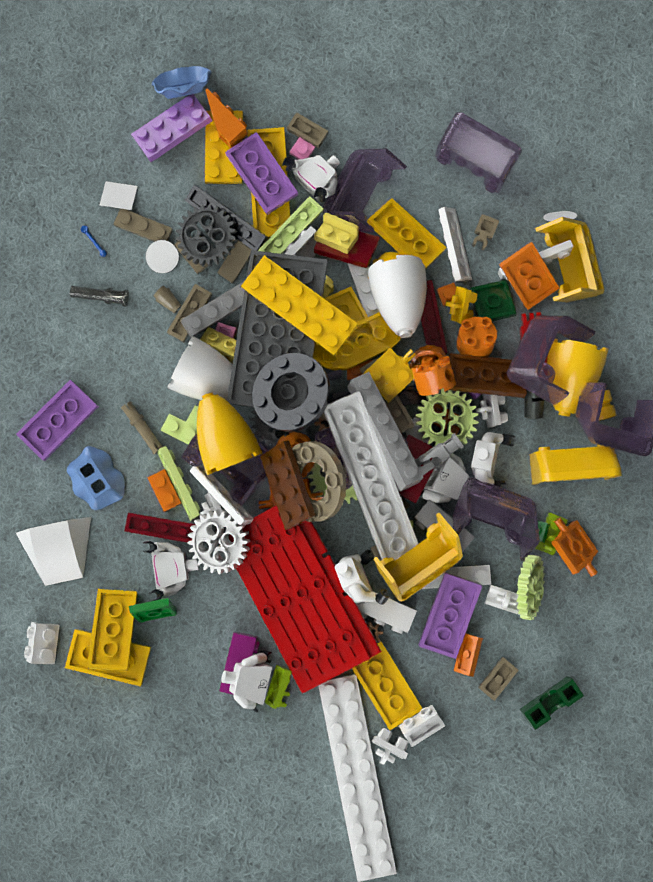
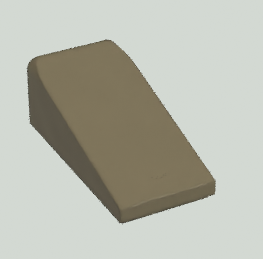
M239 240L235 243V248L231 249V255L227 256L217 272L232 284L250 260L251 249Z

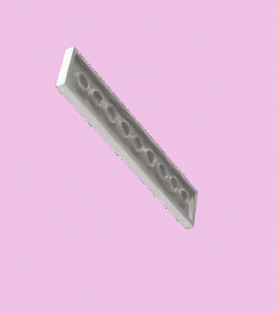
M360 391L327 404L324 414L381 559L393 557L396 560L418 545V541L389 470Z
M352 674L330 679L318 686L357 881L361 882L397 874L357 676Z

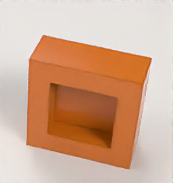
M455 283L436 290L443 307H446V301H452V296L456 292Z

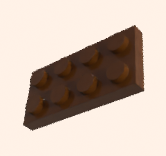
M449 354L456 385L449 390L525 398L527 395L525 361Z
M283 441L261 455L260 458L285 530L315 516L291 444L289 441Z

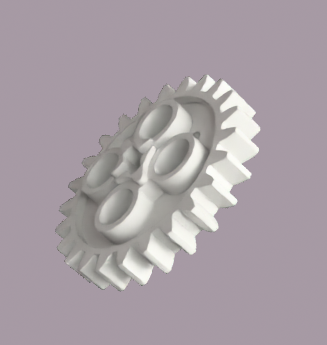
M219 510L214 511V514L212 511H209L207 515L203 514L200 516V519L194 521L196 525L190 527L193 532L188 534L192 540L187 542V544L193 545L189 552H195L192 559H199L197 565L203 563V570L210 567L211 573L217 570L218 574H221L223 571L228 573L231 569L235 570L238 568L237 565L243 563L242 559L247 557V554L244 552L250 550L245 545L250 542L249 539H245L249 532H243L242 530L246 525L240 526L233 520L231 515L227 516L226 510L221 514ZM212 524L216 526L217 533L212 530ZM229 534H231L234 537V542H231L229 540ZM204 541L208 543L209 550L205 548ZM221 551L225 553L226 559H223L221 557Z

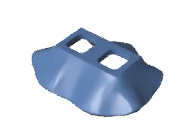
M201 66L176 68L160 74L153 80L152 86H154L157 93L164 95L167 99L201 93L203 87L208 83L212 72Z
M87 446L67 467V473L72 480L74 494L86 501L91 509H102L123 498L125 492L124 477L120 471L113 467L112 459L105 451ZM90 463L95 472L88 477H84L81 468ZM101 479L105 484V489L95 493L91 485Z

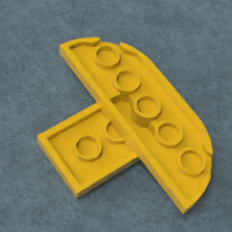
M350 286L324 299L357 322L358 327L335 357L316 343L313 359L322 367L330 370H347L385 353L389 348L392 349L398 344L401 337L391 330L380 312L368 317Z

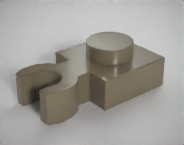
M482 214L474 232L479 236L475 237L472 246L475 247L476 243L481 241L483 243L481 250H485L488 244L486 238L492 240L499 220Z

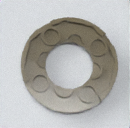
M309 441L299 443L292 450L300 473L302 474L303 468L307 463H317L322 467V472L326 474L325 483L328 487L325 490V496L321 500L316 501L310 498L315 516L306 521L321 522L328 520L337 514L346 496V480L342 463L329 447L320 442Z

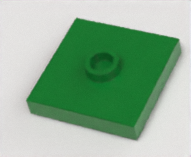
M169 598L129 606L130 614L140 623L177 615L176 607Z

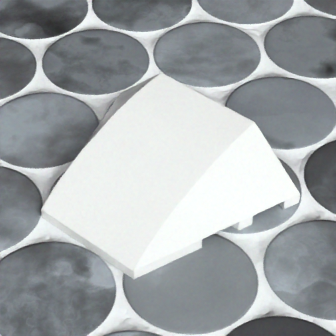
M91 517L66 520L29 528L16 533L45 586L84 577Z

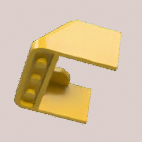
M561 217L535 228L536 232L545 233V243L547 246L553 247L568 240H571L573 244L569 256L563 259L558 257L564 284L560 285L558 296L553 297L554 301L567 303L595 297L604 293V285L590 230L585 222Z
M608 442L597 443V447L550 450V447H539L538 451L529 454L532 485L543 482L596 478L607 480L622 476L621 466L614 447L609 446Z
M440 513L436 514L438 523H433L428 527L427 538L396 560L393 557H386L381 561L377 557L374 558L378 571L400 602L414 595L457 564L463 557L459 535Z

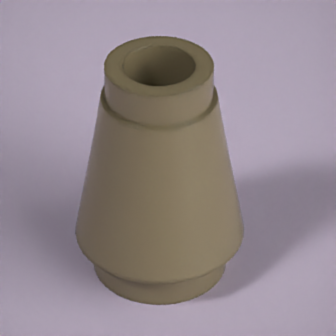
M164 285L153 295L156 302L173 313L182 306L171 290Z

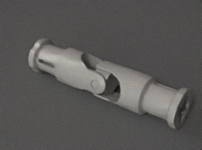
M455 433L445 442L437 444L415 459L422 476L447 460L450 454L464 447Z

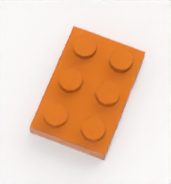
M532 242L499 264L527 310L560 289Z

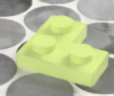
M194 406L186 422L169 414L161 431L196 448L198 444V406Z

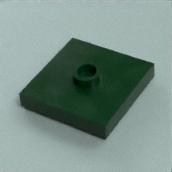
M507 280L475 286L469 289L472 290L471 292L477 293V300L473 303L477 317H488L492 321H497L517 315Z

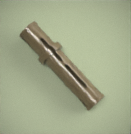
M131 401L127 402V406L124 404L121 409L129 418L131 426L137 429L155 455L163 446L143 420L144 416L138 413Z

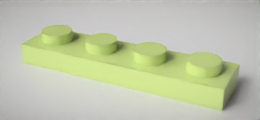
M309 196L258 251L283 254L288 245L294 242L299 234L312 224L323 212L324 208Z
M166 446L160 448L157 454L190 521L200 515V507L196 501L193 502L190 496L192 491L189 485L185 484L182 479L184 475L181 468L176 467L174 463L175 456L172 450H168Z

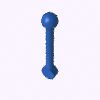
M82 226L81 232L85 233L100 251V256L106 257L107 251L103 250L92 237L88 227Z

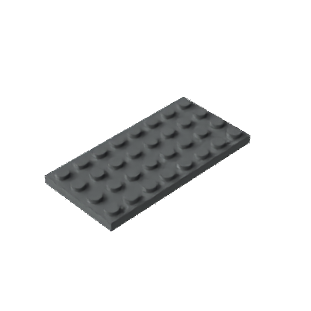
M251 250L247 277L265 255L323 298L328 267L327 259ZM244 291L227 401L232 405L254 407L252 400L253 386L262 368L274 358L288 353H300L313 358L316 342L247 291ZM294 373L281 377L274 386L272 398L275 405L283 410H293L301 406L308 395L306 379L302 375Z

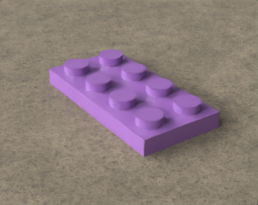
M191 94L131 135L149 161L153 162L212 122V119L196 97Z
M257 132L225 152L266 215L298 196L297 190Z
M69 380L16 435L37 456L46 461L99 406L72 380Z
M444 572L421 635L419 647L456 659L482 585Z

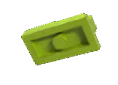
M548 513L545 523L550 524L545 543L538 541L535 549L554 556L556 549L551 542L560 532L554 521L560 516ZM561 517L566 525L568 520Z
M280 665L275 667L264 702L273 709L286 707L287 704L282 702L283 696H290L286 688L290 682L292 671Z

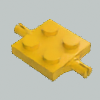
M389 348L363 373H370L381 396L388 403L414 379L408 364L416 356L413 353L408 358L413 352L411 349L401 357Z

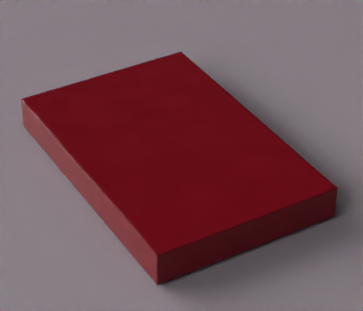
M358 231V240L348 254L320 242L316 243L314 253L367 269L380 242V237Z
M408 434L405 440L414 460L433 448L431 445ZM435 467L423 475V479L418 484L403 491H398L399 495L416 504Z

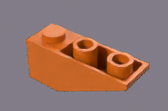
M207 88L205 91L218 137L231 149L247 136V125L241 118L237 119L233 115L234 112L228 105L224 106L222 104L221 98L216 92L212 93Z

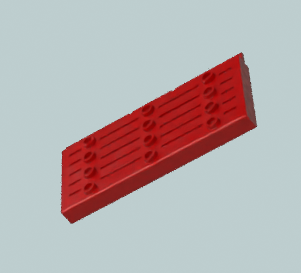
M276 505L254 517L252 522L242 529L243 532H249L245 539H249L250 542L245 545L250 550L244 552L247 554V557L242 559L243 563L237 565L238 568L236 569L289 670L292 671L291 673L302 694L382 652L356 603L349 595L344 596L343 593L345 591L335 570V564L330 555H327L325 558L322 554L326 553L327 549L312 522L304 521L291 529L285 530ZM229 534V540L231 542H234V537L231 534Z

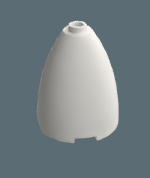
M396 255L397 259L385 262L381 259L372 264L368 269V278L374 301L384 321L396 335L401 338H408L416 331L423 314L427 291L426 269L419 257Z
M192 336L188 347L183 352L171 377L173 380L167 388L194 399L203 400V395L213 392L214 395L218 394L227 400L233 364L216 349Z

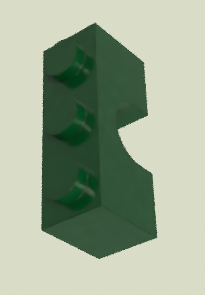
M566 676L519 710L529 725L536 730L551 720L550 716L556 710L564 706H571L584 695L574 680Z

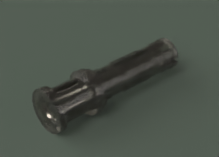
M72 285L70 287V297L105 301L109 305L112 303L122 304V306L126 307L128 305L129 291L113 290V288L101 290Z

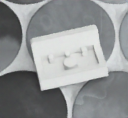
M312 226L308 230L304 229L299 234V239L295 243L292 242L288 245L285 254L314 258L316 255L314 247L317 243L314 240V234L317 231Z
M31 622V627L29 626L27 629L29 642L24 651V657L27 662L31 664H55L59 633L58 624Z
M433 705L423 708L412 718L404 720L399 727L411 747L445 727Z

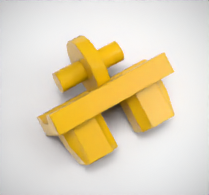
M456 287L452 301H446L445 306L450 307V320L462 324V321L472 318L474 313L468 307L469 303L476 302L477 293L463 287Z

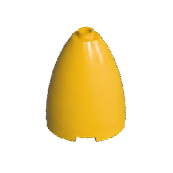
M550 338L547 356V380L551 401L555 410L559 411L558 415L570 417V414H575L590 397L604 369L609 351L608 348L602 347V349L597 350L598 346L572 340H562L561 343H558V339Z
M213 392L202 396L203 400L199 401L197 411V439L207 475L262 454V450L251 428L227 400L218 394L214 395Z

